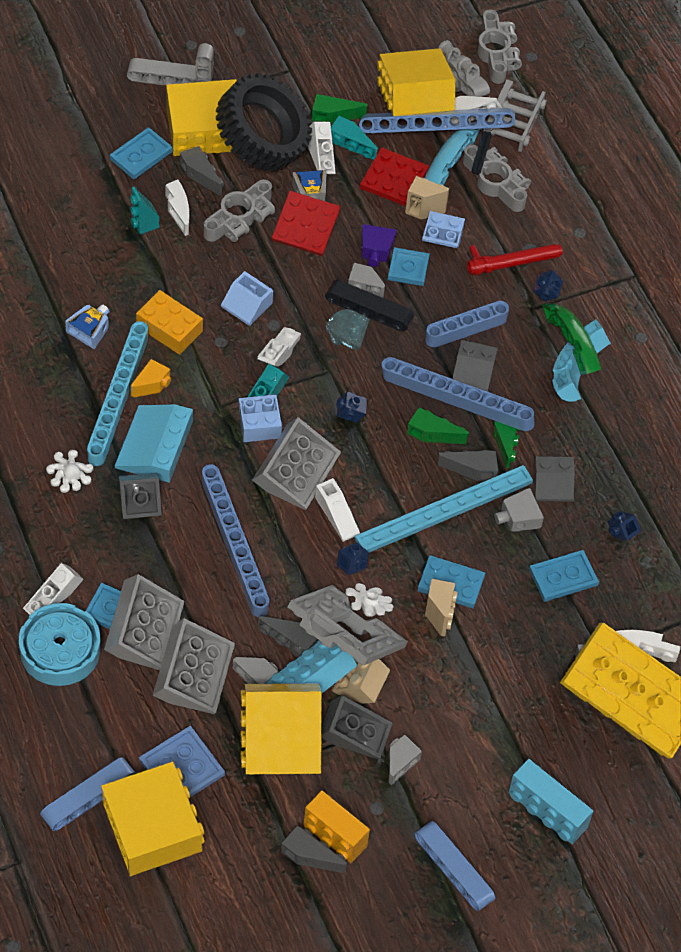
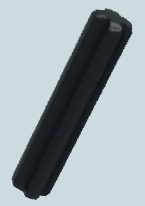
M482 132L471 172L473 174L479 175L481 173L491 140V132Z

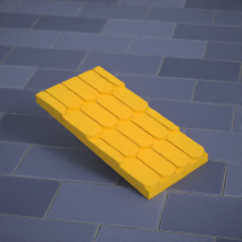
M599 623L560 683L584 702H588L603 715L614 720L638 740H642L660 755L665 756L667 759L673 758L681 745V677L605 623Z

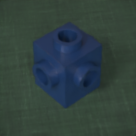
M553 270L538 275L533 291L544 302L558 298L563 280Z
M347 391L336 402L337 416L357 423L366 415L367 398Z
M620 511L607 521L610 527V534L617 539L627 541L641 532L634 514Z
M358 543L339 549L337 566L347 575L362 571L367 568L369 552Z

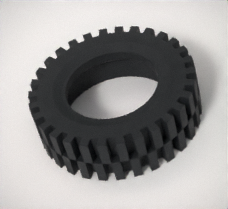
M250 73L248 76L244 75L222 95L218 101L219 106L216 108L218 113L216 121H220L217 124V128L223 130L220 136L221 138L226 137L227 140L224 142L226 146L231 145L233 147L230 150L233 154L235 152L240 154L237 157L242 161L245 158V164L250 166L254 163V168L256 169L262 166L263 171L269 169L275 171L276 169L280 170L288 166L309 145L312 137L309 135L312 133V128L309 126L312 122L311 119H307L310 115L308 110H303L306 105L304 102L299 103L300 96L298 94L294 96L292 94L294 90L291 87L289 89L285 88V82L282 81L279 84L278 78L273 77L270 79L268 74L262 77V73H257L255 76L254 73ZM256 105L265 109L273 116L280 129V142L278 145L265 141L251 129L244 117L242 106Z

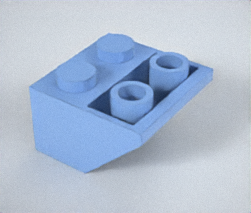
M430 211L422 241L458 248L463 234L465 219Z
M244 271L232 283L221 307L250 326L273 303V290Z
M267 395L239 398L243 442L278 439L281 435L282 424L277 396Z

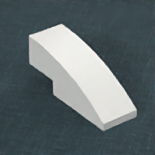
M175 180L166 184L168 212L186 236L189 234V204L179 180Z

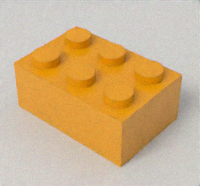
M161 290L136 313V322L146 323L150 336L179 355L203 332V318Z
M321 791L305 807V829L310 831L312 835L318 836L321 841L334 849L336 853L342 855L348 862L352 863L367 847L370 829L325 792Z

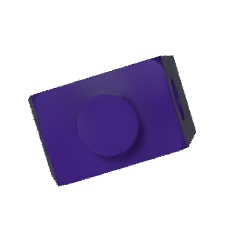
M363 224L361 237L362 258L368 259L370 266L376 267L379 261L386 262L395 244L397 230Z

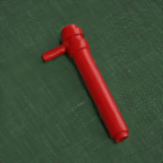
M553 244L490 257L489 255L480 256L476 246L472 245L469 247L473 258L467 261V269L470 275L477 276L483 272L487 274L492 273L493 270L559 258L563 254L561 245Z

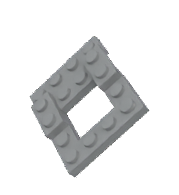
M333 585L293 599L288 605V608L296 616L303 618L300 626L308 634L316 637L326 647L332 648L338 645L342 651L349 653L358 663L363 665L405 648L408 642L379 619L364 620L353 612L348 596ZM337 622L345 623L356 634L363 635L369 632L373 638L362 643L338 625Z

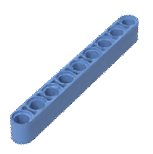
M494 108L393 116L392 113H373L363 115L360 119L359 127L364 133L511 127L515 123V112L510 108ZM505 114H509L512 116V119L505 121L502 117ZM492 115L495 119L492 122H488L485 117ZM456 116L460 121L452 123L450 118ZM469 116H475L477 118V121L471 123L468 121L467 118ZM439 117L442 122L435 124L433 118ZM401 118L405 119L407 124L400 125L398 120ZM422 118L424 124L418 125L415 119ZM386 119L390 124L383 126L380 121ZM364 120H369V121H371V122H372V126H370V127L364 126L363 121H364Z
M392 357L382 361L383 378L388 382L522 431H529L535 425L534 411L528 406Z
M212 464L206 465L202 470V485L246 600L255 617L266 616L269 611V597L218 467Z

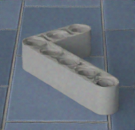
M200 44L195 66L133 58L129 63L127 77L131 81L158 85L212 81L214 49L209 44Z

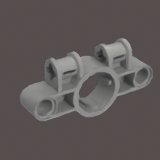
M486 10L483 13L482 34L479 37L477 53L481 60L488 63L491 81L501 84L505 81L508 70H517L522 66V61L519 59L520 50L516 47H511V44L517 41V35L514 32L515 24L513 22H499L496 11ZM498 43L502 45L504 49L491 50L487 48L485 44Z
M443 41L438 49L441 48L455 77V92L462 91L467 96L475 97L488 95L490 88L488 83L480 76L479 66L471 63V59L461 55L460 50L453 47L450 41Z
M473 144L466 146L463 155V164L470 171H472L478 146ZM493 147L486 153L481 173L479 175L474 174L478 178L477 186L482 193L492 197H499L511 210L515 212L523 211L527 199L525 190L530 186L531 180L525 178L519 169L512 171L511 167L507 164L508 159L505 156L502 157L498 153V149ZM496 173L501 175L504 180L500 183H493L485 179L484 175Z
M260 180L244 192L236 191L227 194L222 199L221 209L204 221V238L212 242L225 235L232 242H236L238 237L249 232V226L253 223L254 219L262 223L265 217L274 214L275 208L270 202L272 197L271 182ZM240 205L244 206L249 212L247 211L244 215L237 216L229 213L227 209Z

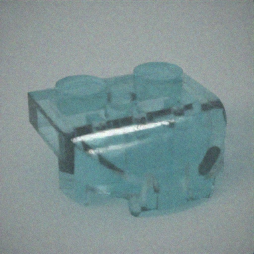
M350 309L341 310L328 320L326 331H329L332 337L331 341L337 346L343 343L358 351L370 319Z

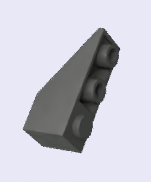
M199 146L180 152V165L187 177L214 193L222 195L223 180L217 176L214 165L209 163L206 152H202Z
M445 451L438 455V466L476 481H487L496 477L498 473L496 451Z
M264 616L258 618L259 630L264 635L274 638L280 646L287 647L296 657H300L304 651L309 650L319 641L313 635L308 634L300 626L299 622Z
M297 825L282 843L281 852L298 865L340 873L346 872L347 862L345 858L339 853L335 854L326 843L316 840L311 832L305 828L302 829Z

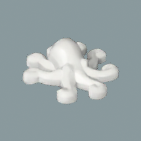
M76 450L68 452V460L63 458L61 452L55 453L54 460L59 463L48 465L46 468L48 474H53L55 470H58L55 478L51 479V485L54 487L59 486L61 478H63V484L60 486V491L63 493L70 490L69 483L72 484L74 491L80 490L81 483L78 479H81V482L85 485L91 483V477L85 476L82 471L91 473L93 465L75 462L74 458L78 457Z
M359 583L356 584L355 589H346L345 594L347 596H354L356 598L355 602L351 604V608L357 611L362 606L363 613L367 617H372L376 614L384 615L385 611L390 612L393 610L392 598L381 596L382 589L375 587L366 591L365 585Z

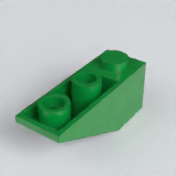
M316 94L312 109V121L330 122L332 124L338 116L348 120L358 119L367 114L368 104Z
M420 407L408 423L407 429L408 435L422 442L466 444L469 432L463 427L456 426L448 420L440 418Z
M495 421L493 436L506 468H509L510 462H514L516 456L513 446H517L519 440L516 430H520Z

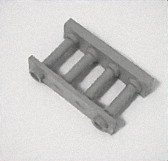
M506 80L497 99L502 108H510L515 113L530 117L529 122L525 123L515 119V123L512 126L523 129L524 133L522 136L500 128H484L483 132H491L493 136L496 134L520 142L518 151L522 152L524 146H528L529 134L540 110H544L546 106V92L542 91L539 99L515 92L512 89L513 81ZM514 98L535 105V109L531 111L510 104L508 99ZM490 115L487 121H494V116ZM506 116L502 117L505 121H510L512 119Z

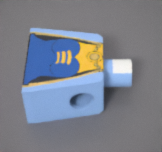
M90 305L84 306L65 321L66 332L95 349L109 327L108 317L106 316L109 313V309L105 305H100L97 310Z

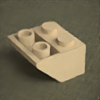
M416 176L408 190L405 213L421 220L428 218L430 211L444 214L447 207L449 188Z
M432 579L425 616L441 636H445L446 629H451L458 592L454 591L455 583Z
M380 659L366 665L360 664L355 660L357 666L338 680L332 691L360 704L375 703L390 669Z

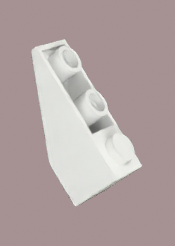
M459 96L455 98V110L502 108L497 98ZM456 116L450 118L452 123L460 121ZM469 116L467 118L469 122L477 120L475 116Z
M313 122L309 126L312 128V133L309 134L312 137L308 148L316 169L326 170V174H336L330 122Z
M332 478L316 485L315 498L341 540L344 542L360 534L345 497L335 480Z
M61 563L23 609L31 615L43 606L61 603L73 593L83 581V578L70 566Z

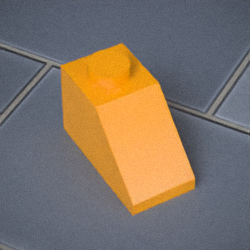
M151 359L131 384V396L139 397L160 393L171 382L170 369Z

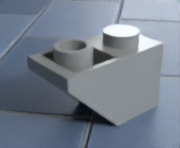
M354 263L348 284L383 298L385 284L374 269L370 266Z

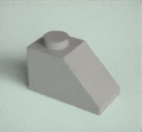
M236 657L233 659V670L248 684H265L274 674L278 673V668L275 664L269 663L265 658Z
M406 735L400 739L396 738L389 746V783L391 785L421 759L422 751Z

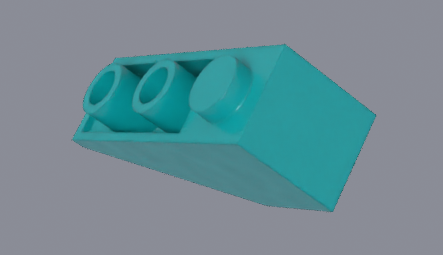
M338 116L331 127L332 143L374 160L377 156V146L355 122Z
M132 187V195L130 196L132 207H130L132 227L136 228L139 234L159 228V215L153 204L135 187Z
M268 364L248 397L277 396L289 379V376L273 365Z

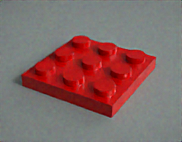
M381 147L360 183V189L406 206L408 190L415 177L424 178L430 166Z
M289 191L272 235V241L323 256L341 206Z

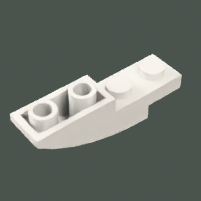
M284 327L275 339L272 338L259 354L258 359L274 366L282 365L291 356L294 346L300 340L301 333Z
M642 630L616 631L650 656L661 658L666 662L672 661L676 663L680 646L663 642V634Z

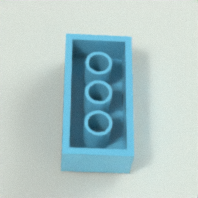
M319 640L309 650L304 651L300 657L290 662L287 667L274 674L265 684L319 683L322 694L353 670L357 664L353 656L342 651L338 645L329 648L322 645Z
M530 759L512 777L508 792L511 798L523 804L530 814L539 817L546 827L555 830L562 840L568 841L573 845L588 828L593 810Z

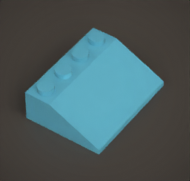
M175 404L139 405L116 461L115 468L135 474L157 473L159 480L170 483L193 423V409Z

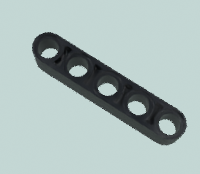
M334 280L325 295V298L332 304L398 331H406L414 317L413 311L409 308L341 280Z

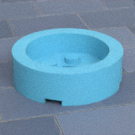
M55 603L43 606L34 611L20 629L19 648L21 661L32 677L45 684L64 686L81 681L94 670L100 658L101 643L98 625L87 611L84 612L76 608L75 605ZM58 637L65 639L62 645L55 643L54 640Z

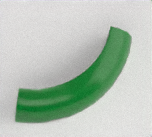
M555 303L543 304L546 322L559 326L567 342L574 346L573 355L580 374H589L602 369L591 338L579 319L564 306Z

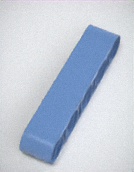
M497 301L432 323L427 327L425 342L430 347H438L500 326L507 321L509 306L504 301Z
M123 757L118 758L46 806L40 815L52 831H57L102 801L101 785L136 773Z
M430 821L414 833L418 843L476 911H480L495 900V894L434 821Z

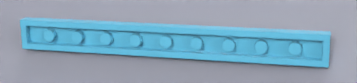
M522 465L355 536V541L370 553L532 484L533 479L525 466Z

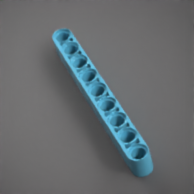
M135 322L130 329L88 444V461L93 466L102 465L106 459L131 390V384L134 381L148 342V326L144 322Z

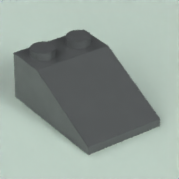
M461 340L452 379L488 392L498 348Z
M342 695L330 702L321 727V738L335 746L380 759L393 723Z

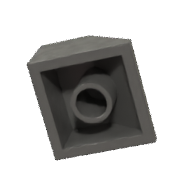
M536 456L533 465L535 500L573 502L574 457Z
M157 473L119 476L123 519L162 515L159 477Z

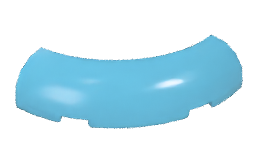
M459 129L453 133L437 153L424 178L444 186L450 173L448 169L456 164L467 145H474L480 129Z
M596 319L584 327L597 353L611 344L602 326ZM569 342L564 346L556 359L552 382L561 399L577 401L581 399L578 391L581 374L573 355V349L575 348Z

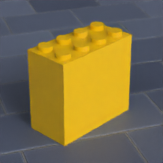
M441 48L380 54V61H377V69L380 71V76H377V85L380 87L381 94H384V101L387 102V108L391 110L393 116L455 110V77Z
M236 79L166 85V108L173 156H180V152L197 146L201 148L202 152L205 151L206 154L231 152L230 150L233 147L231 145L226 146L224 143L227 140L226 137L221 138L220 136L223 130L217 128V124L220 121H216V115L218 114L216 108L219 106L218 101L222 95L236 82Z
M319 683L245 684V690H241V707H245V710H241V727H245V731H241V748H245V751H241V768H245L246 774H321V689Z
M174 762L101 785L103 805L130 876L202 852L204 830L201 822L197 823L194 804L190 805L188 788L183 786L180 768H175Z

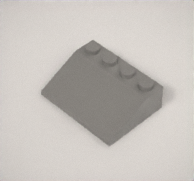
M297 417L286 425L252 480L266 492L306 510L315 496L316 485L323 483L341 451Z
M139 574L124 580L104 650L120 659L160 670L172 627L180 620L184 601Z
M183 618L172 627L153 696L169 704L215 714L235 643Z

